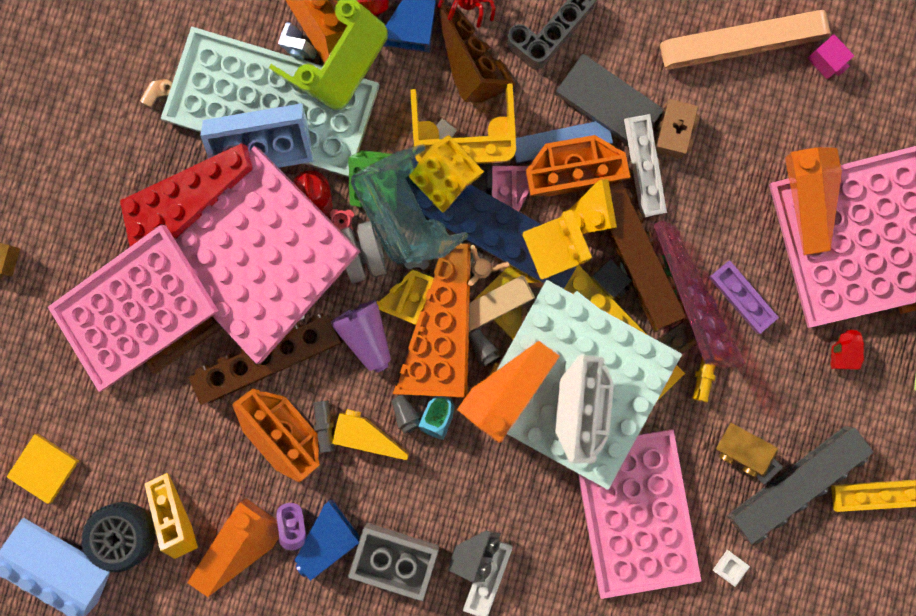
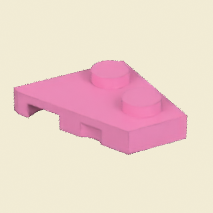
M492 166V197L520 211L529 193L526 169L529 166Z

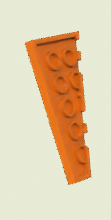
M443 244L434 271L435 276L431 288L427 291L425 297L427 300L423 311L420 312L408 347L409 352L405 364L402 365L401 376L398 385L394 388L393 394L447 397L467 396L470 244Z

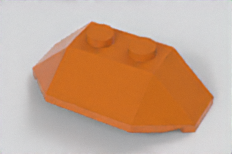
M285 0L325 64L347 27L338 20L335 14V7L338 2L335 0Z
M596 135L546 143L526 169L530 196H555L589 190L602 179H608L609 185L630 178L626 153L620 149L618 150Z
M251 389L232 404L243 433L276 471L300 483L319 466L318 435L286 397Z

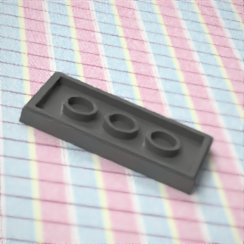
M582 54L555 92L556 96L594 122L596 121L626 144H628L624 119L650 114L653 126L664 110L661 106L584 54Z

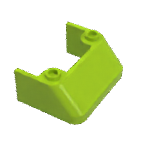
M335 0L338 2L335 7V14L338 20L347 27L321 70L311 64H304L297 69L292 77L273 64L269 66V69L277 76L335 111L342 110L347 106L388 38V30L385 24L356 0Z

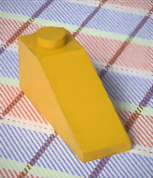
M347 409L346 413H339L332 444L403 460L408 459L409 453L370 420L360 417L361 412Z
M166 473L145 483L160 551L176 559L197 549L198 546L191 522L170 475Z

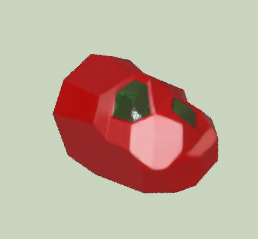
M846 330L831 347V369L861 370L864 361L862 335L856 330Z

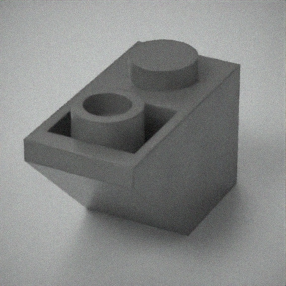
M486 530L456 545L448 571L471 582H485L491 573L493 556L500 546L499 538L501 533Z

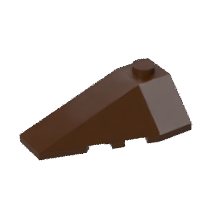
M442 4L441 8L437 7L453 80L464 102H484L505 92L507 84H513L514 87L516 84L504 63L500 59L496 61L488 52L490 46L486 41L482 42L474 35L475 28L459 8H456L452 21H449L448 15L452 6Z

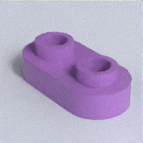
M295 503L283 504L276 513L280 544L287 550H296L301 548L306 541L302 509Z

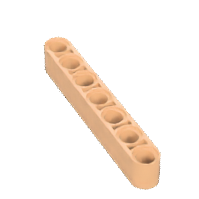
M817 10L672 38L660 43L664 68L671 70L816 42L831 36L826 11Z

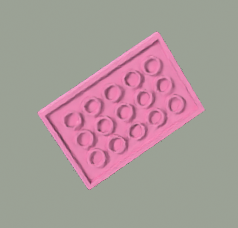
M166 225L158 226L48 306L99 392L106 390L219 312Z
M673 429L639 434L609 490L578 473L598 591L601 599L701 582Z

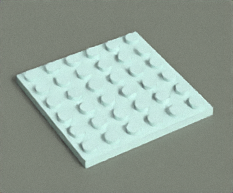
M546 280L498 369L537 341L542 342L560 355V357L507 434L609 490L682 354ZM579 355L604 357L605 365L614 383L609 437L602 450L596 455L597 459L594 463H570L555 432L560 379Z

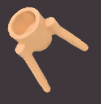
M471 245L470 248L474 260L472 274L474 276L468 282V285H474L478 279H486L491 272L509 267V263L491 266L488 260L479 258L475 245Z

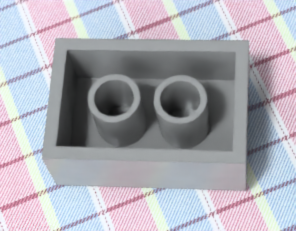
M366 523L348 578L423 601L438 554L439 545Z

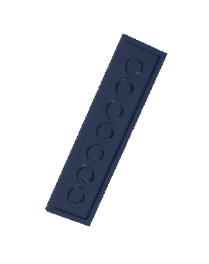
M411 152L404 167L397 176V201L501 261L508 262L510 266L536 281L545 282L548 280L563 289L565 288L577 266L543 280L540 279L522 234L524 231L542 224L471 184L461 192L445 212H441L410 179V174L418 165L414 152Z

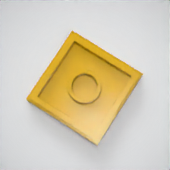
M34 434L10 470L7 478L45 503L50 504L79 460L40 434Z

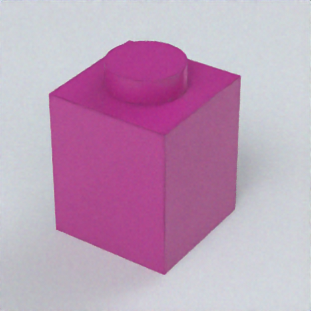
M833 34L807 59L828 79L833 74L839 76L848 69L850 65L847 62L854 55Z

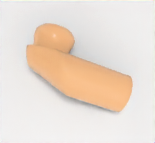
M168 79L152 81L140 102L151 108L157 97L169 95L172 82Z

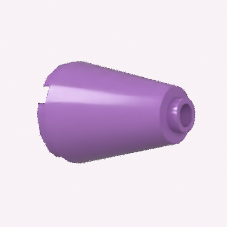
M375 300L363 303L352 311L348 310L331 321L334 330L369 371L374 370L375 373H378L389 366L388 362L391 360L379 307Z

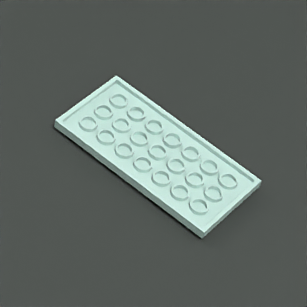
M191 26L161 120L201 133L203 120L302 103L313 153V162L303 164L349 178L348 157L359 152L379 89V83L363 78L347 106L342 110L335 111L283 80L269 69V66L273 64L293 77L297 69L304 64H311L320 70L323 66Z

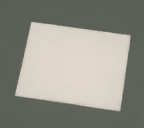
M443 119L436 125L439 130V139H443L447 135L452 137L457 131Z

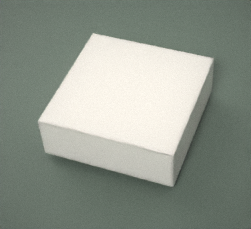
M726 550L713 571L736 587L750 566L729 550Z

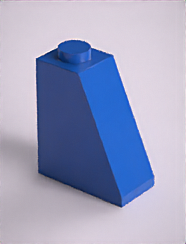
M402 0L386 24L388 38L383 46L430 53L438 0Z
M330 499L323 506L295 559L297 563L296 569L304 578L307 576L310 581L359 544L361 539L333 499Z

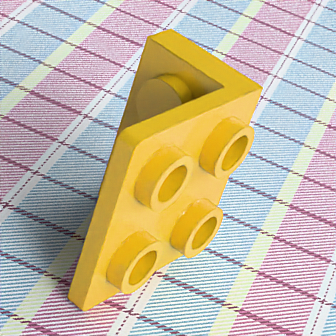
M447 135L429 148L409 177L441 212H445L461 192L477 180L484 171L450 135Z
M572 209L563 212L560 218L524 231L522 234L538 275L542 280L588 262L592 258Z

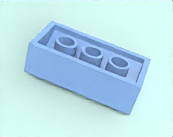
M302 103L203 120L200 136L208 159L242 143L248 147L249 152L254 146L259 148L278 168L313 162L309 129Z
M25 518L18 523L0 549V577L7 579L22 590L41 599L44 603L58 609L66 616H87L98 603L110 571L107 572L106 570L99 569V567H96L86 558L87 556L82 551Z

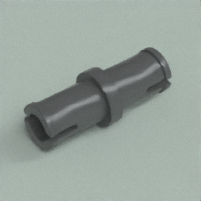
M329 401L313 403L316 420L314 431H317L319 453L335 451L334 444H332V428H334V423H331Z

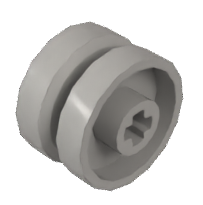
M371 221L358 224L357 232L360 241H357L351 228L340 229L361 251L346 268L352 284L366 279L364 264H367L369 272L373 277L387 274L382 246Z

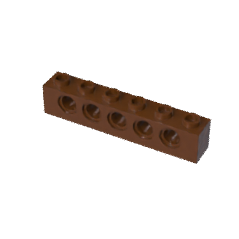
M323 313L309 318L310 323L301 326L300 323L296 324L271 351V361L267 365L263 363L256 364L243 349H240L241 354L232 357L231 354L218 359L219 364L213 367L204 365L195 369V375L188 378L200 405L214 402L342 344L343 342L339 334L331 324L332 317L329 315L324 316ZM311 330H314L318 336L317 341L313 344H309L306 341V334ZM291 340L294 344V351L287 355L283 351V345L286 341ZM242 361L248 365V371L244 375L238 372V365ZM218 372H222L225 376V381L222 385H218L215 382V375Z

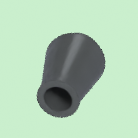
M480 329L469 335V341L478 364H482L486 368L501 358L498 353L500 350Z
M405 395L392 399L391 402L398 429H401L403 434L419 428L421 417L408 402Z

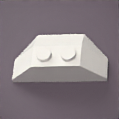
M579 355L560 379L555 432L570 463H594L597 459L596 455L602 450L609 437L614 383L605 365L604 357Z

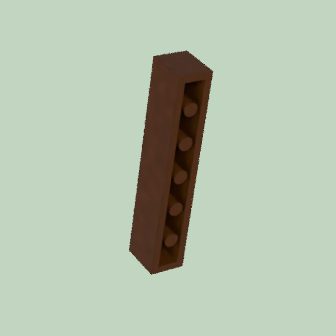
M621 181L610 185L617 227L606 229L627 276L632 280L631 285L653 332L656 333L682 322L686 318L685 313H687L683 301L677 299L674 293L676 287L670 276L667 277L663 270L665 264L659 253L656 254L652 247L654 241L650 232H645L641 224L643 223V217L638 209L635 210L631 203L633 197L629 188H624Z

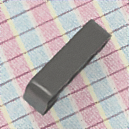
M567 0L538 35L525 25H514L509 30L508 49L529 67L541 69L590 14L596 0H585L580 8V0ZM571 15L574 17L575 20L569 22L566 21L563 18V16ZM555 33L559 36V39L551 40L547 35ZM518 35L522 36L525 41L517 43L512 38ZM540 51L544 57L536 59L531 53Z

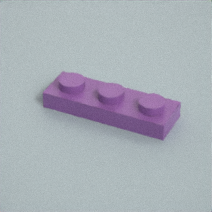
M730 260L709 276V279L756 334H761L779 318Z

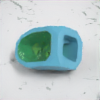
M436 396L428 403L419 424L422 432L437 439L445 438L454 413L452 399L447 396Z

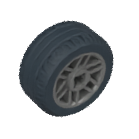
M116 502L98 509L88 518L82 531L81 543L84 554L87 556L86 558L96 567H99V569L106 570L107 572L110 571L111 573L123 572L133 568L149 555L154 545L155 527H153L152 519H150V516L144 509L129 502Z

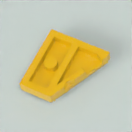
M608 179L599 180L569 209H572L582 234L617 227Z
M411 270L401 283L392 287L383 299L376 302L379 310L416 325L420 312L423 311L427 300L425 298L427 291L431 288L434 278Z

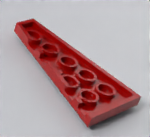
M242 143L120 200L129 247L160 225H166L174 239L179 237L202 216L201 212L207 206H213L219 200L217 197L227 188L232 189L253 170L248 147Z

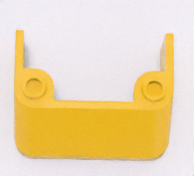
M507 84L505 92L507 116L496 117L489 123L488 136L452 138L476 164L507 162L515 155L516 136L513 84ZM411 89L414 155L419 163L429 148L441 139H439V130L434 123L419 121L416 89Z

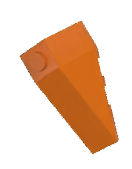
M815 147L791 152L785 158L803 256L830 251L842 175L838 149Z
M537 341L473 387L457 410L500 443L560 355L542 342Z
M247 498L239 502L187 583L206 597L212 595L274 547L279 540L277 519Z

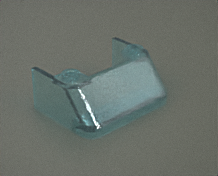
M424 144L397 151L358 171L351 177L352 187L390 259L398 264L443 258L468 238L467 232L448 235L445 226L435 219L426 220L405 178L414 170L412 158L426 149Z

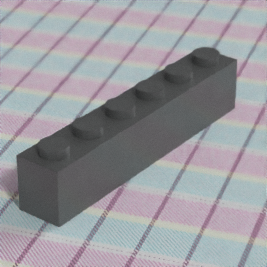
M844 426L726 516L745 541L751 544L760 543L767 538V533L774 527L779 528L787 523V518L794 512L799 513L808 506L807 502L814 497L818 498L828 491L827 487L832 483L844 480L848 476V471L865 464L868 461L867 457L873 453V450L855 427Z

